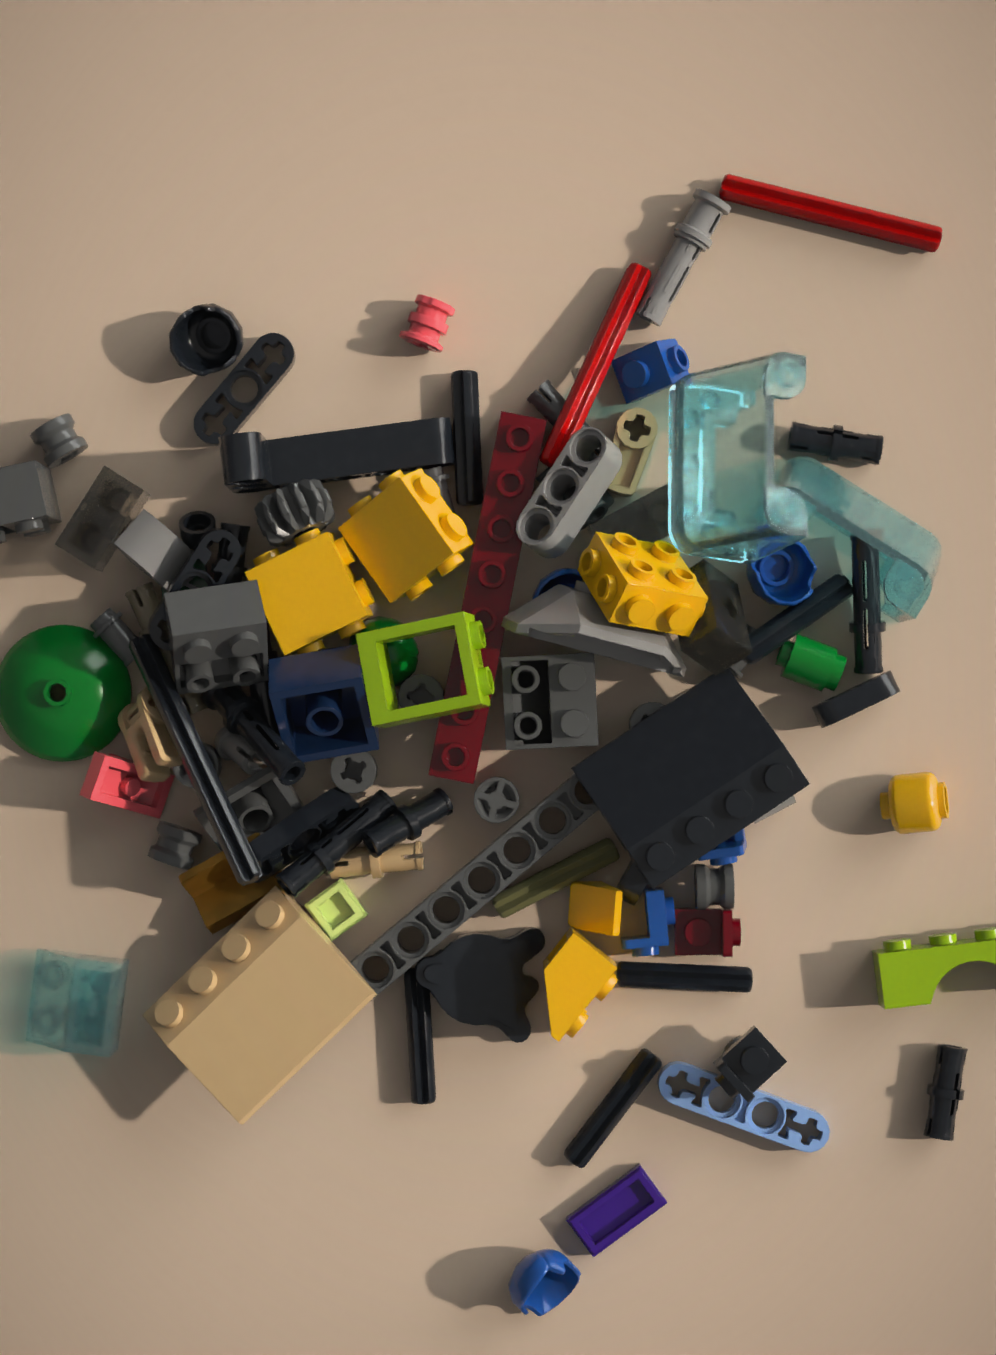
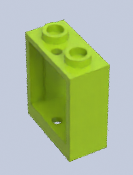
M461 611L356 634L372 726L387 728L491 706L489 695L495 692L494 680L490 668L483 666L480 650L486 647V637L481 621H475L473 614ZM455 629L467 695L399 709L387 643Z

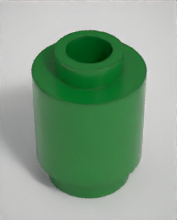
M797 634L792 641L788 640L781 645L775 665L782 667L780 676L821 692L824 688L835 691L843 674L847 657L837 654L838 649Z

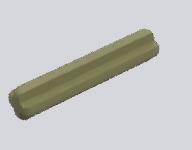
M605 838L501 891L492 899V903L501 918H506L617 861L620 858L619 852L613 840Z

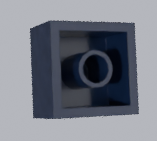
M357 644L269 659V697L281 739L300 760L309 762L379 750L378 727L372 726Z

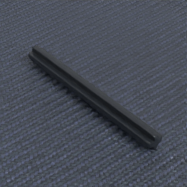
M149 634L140 635L129 642V649L237 882L242 886L251 884L263 875L260 865L185 704L176 691L175 683L158 646L153 642Z

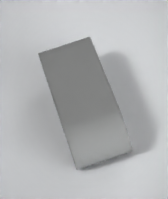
M584 427L572 435L517 520L516 532L519 539L542 557L547 559L556 558L569 548L622 465L620 449L599 429ZM602 447L599 456L589 461L590 454L595 449ZM576 486L574 494L569 499L563 500L565 492L569 488ZM550 525L548 534L538 540L541 529Z

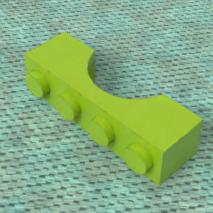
M996 927L974 930L975 938L957 940L956 933H942L928 936V944L911 945L910 938L883 941L884 949L872 950L878 1005L884 1009L931 1004L938 983L954 967L972 961H985L996 965Z

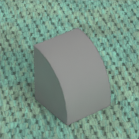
M145 509L141 511L114 542V545L131 563L165 590H168L192 551L172 531Z

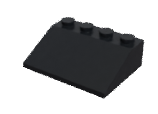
M726 665L571 768L647 884L653 889L810 784L785 745Z

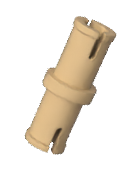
M416 841L413 843L397 844L382 853L378 858L373 857L366 847L354 848L338 861H347L348 865L335 866V870L330 873L331 878L337 879L340 877L372 874L373 879L383 878L384 873L411 870L423 871L424 857L404 858V855L423 853L421 841Z

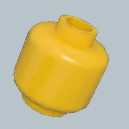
M931 772L893 776L888 784V792H880L882 819H891L893 828L900 834L936 831L940 827L942 819L949 818V801L945 782H938L935 775Z

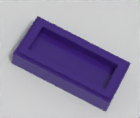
M639 1163L568 1215L566 1221L590 1254L595 1257L667 1204V1200Z

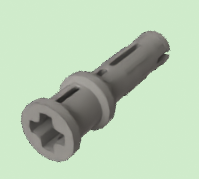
M696 188L693 193L695 201L683 223L676 224L674 228L676 239L650 284L646 295L635 311L636 315L659 327L700 252H705L706 249L711 247L713 242L710 237L721 217L728 215L731 210L730 205L702 189Z

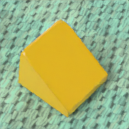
M576 881L571 883L568 925L580 930L609 936H619L622 890L602 881Z

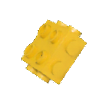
M422 468L405 475L401 470L389 475L378 485L382 492L373 499L368 495L351 506L347 511L351 517L338 527L340 533L390 603L405 596L410 601H413L433 587L429 579L438 572L443 577L460 566L465 561L461 554L474 544L467 533V527L463 520L451 511L441 497L437 483L426 475Z
M319 528L310 530L294 539L296 547L282 554L279 553L278 548L263 553L253 559L255 567L244 572L248 581L257 580L265 616L284 656L323 650L325 646L322 640L337 633L341 640L348 638L365 629L366 626L363 620L373 616L369 606L375 603L374 597L363 578L358 581L356 580L349 565L355 562V558L343 536L337 539L332 532L321 534Z
M596 531L588 548L580 556L577 570L610 623L689 637L697 620L704 614L709 598L697 582L695 574L690 571L680 556V551L666 541L657 540L651 543L637 540L633 536L622 532L612 535Z

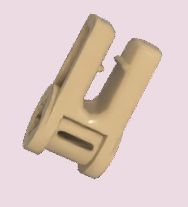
M634 407L626 410L620 416L615 427L612 442L621 451L622 465L607 490L616 495L631 497L635 493L657 436L658 424L656 418L650 411L644 408ZM635 418H640L643 420L642 428L648 430L649 435H641L638 441L635 442L629 439L630 432L623 428L624 424H632Z
M146 686L138 694L136 703L128 704L119 712L118 725L123 732L140 780L163 782L170 777V767L181 766L183 763Z

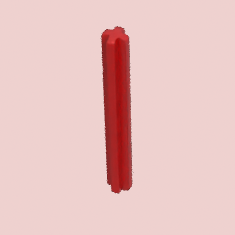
M731 174L724 176L719 191V198L724 201L928 252H935L939 248L942 238V228L939 226Z
M631 263L626 269L540 455V461L550 468L572 435L582 428L652 276L648 268L638 263Z

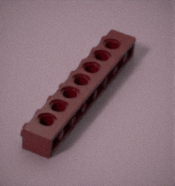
M501 411L461 609V611L473 614L475 621L480 620L483 625L486 637V647L480 649L483 666L490 668L494 682L505 628L501 624L503 617L508 615L523 543L517 535L516 523L532 497L547 420ZM457 637L455 639L444 699L467 695ZM489 707L441 716L439 718L428 775L474 784Z

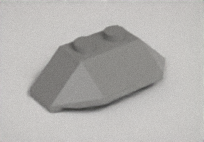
M576 580L574 588L561 584L554 586L503 617L501 624L502 627L520 635L680 677L685 676L687 669L669 633L608 622L584 581Z

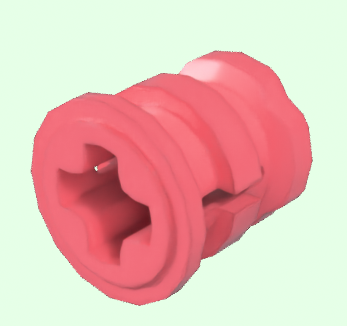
M418 294L415 299V303L418 305L415 312H410L407 319L411 323L409 330L400 331L399 336L417 347L441 353L443 347L438 341L440 336L446 335L449 328L445 324L447 317H452L455 309L440 300Z

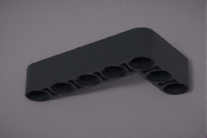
M449 417L414 420L266 440L261 432L234 433L218 438L224 485L236 494L276 490L303 479L320 480L321 483L388 475L398 470L411 472L420 468L426 470L438 466L446 467L456 464L451 420Z

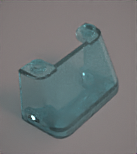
M777 352L690 373L676 381L670 388L668 531L672 544L681 553L690 556L752 564L807 537V510L803 499L794 490L774 486V399L788 400L801 393L806 382V356L788 352Z
M797 456L790 459L780 469L745 526L764 538L772 530L782 534H792L801 530L808 523L812 515L849 538L850 535H855L879 550V557L884 559L880 567V585L884 592V604L881 612L898 623L916 619L929 598L940 563L941 545L938 539L922 526L819 461L808 456Z

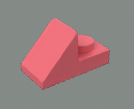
M94 751L79 795L93 801L160 819L175 775L170 774V777L163 782L142 781L138 776L133 760L112 753L107 755Z

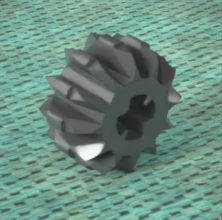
M303 479L297 483H290L283 488L276 489L274 493L264 496L263 500L254 508L258 518L257 523L263 536L267 538L270 546L287 547L295 543L294 539L310 530L319 528L320 531L325 530L327 525L331 524L336 517L327 489H324L321 481L316 479Z

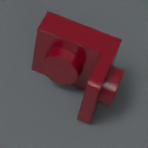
M675 908V955H722L723 957H732L733 946H740V918H732L731 909L707 908L706 910H696V908Z

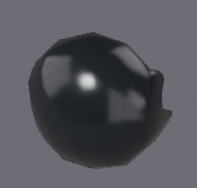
M213 303L197 305L183 312L177 318L169 333L170 352L178 365L198 376H206L231 366L240 355L244 345L243 329L234 314Z

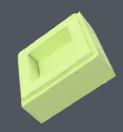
M342 877L304 904L318 926L331 941L368 915Z

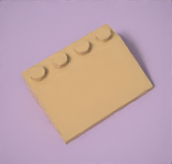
M274 886L142 1016L171 1052L232 1117L243 1125L365 1007L377 993L304 908L277 886Z

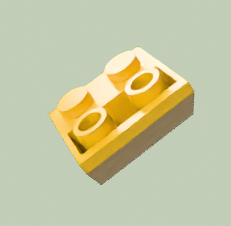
M573 927L567 930L543 960L551 1036L558 1042L565 1034L571 1038L575 1036L589 1017L586 1014V1007L594 997L602 1001L618 981L614 974L617 970L614 960Z

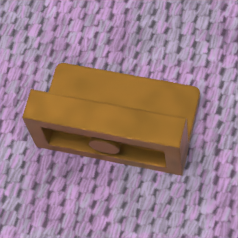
M254 833L247 837L248 842H251L261 834ZM222 851L180 874L178 878L181 885L194 899L206 928L213 935L245 916L274 886L281 889L275 876L282 872L283 869L265 881L253 882L242 886L237 882Z

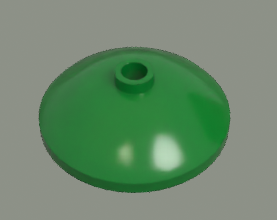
M53 625L40 628L20 639L8 651L1 662L0 722L9 737L28 753L50 761L66 762L80 760L92 756L94 751L99 752L103 750L120 733L121 729L118 725L119 712L125 706L132 703L131 678L128 668L124 666L121 659L99 636L97 639L93 637L95 632L73 625ZM56 684L63 685L66 690L65 698L59 702L54 701L50 694L52 687Z

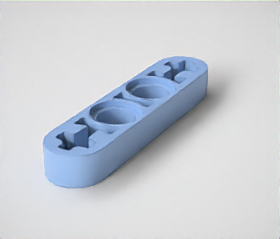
M681 1061L668 1063L658 1074L657 1084L661 1095L665 1100L679 1107L803 1152L811 1153L818 1151L825 1146L829 1139L830 1130L827 1121L821 1113L812 1108L757 1089L753 1093L755 1097L751 1101L747 1102L739 1094L728 1110L716 1111L711 1108L708 1099L711 1091L720 1086L714 1079L719 1074ZM679 1071L686 1072V1081L696 1086H700L701 1077L709 1079L701 1090L700 1104L692 1102L696 1094L687 1089H680L678 1095L672 1094V1087L666 1082L667 1077H676ZM761 1102L774 1104L778 1112L776 1121L767 1127H760L752 1120V1110ZM786 1110H793L794 1112L791 1114L790 1119L800 1124H806L809 1118L815 1119L814 1126L820 1131L817 1137L809 1136L807 1142H802L800 1132L786 1126L785 1136L778 1134L786 1122Z

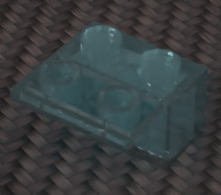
M38 948L25 1041L64 1052L111 1057L118 1051L129 959Z

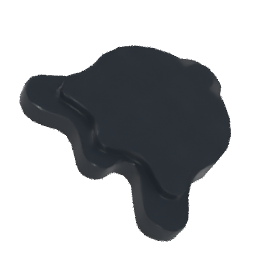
M534 927L525 928L517 934L505 938L495 937L486 933L470 932L457 936V939L450 942L443 950L440 949L434 955L421 958L415 965L414 976L420 985L430 991L440 1007L450 1017L470 1025L495 1026L510 1040L516 1043L524 1042L531 1034V1025L525 1014V1007L538 992L539 983L535 978L524 975L522 968L526 962L544 948L545 937L539 929Z

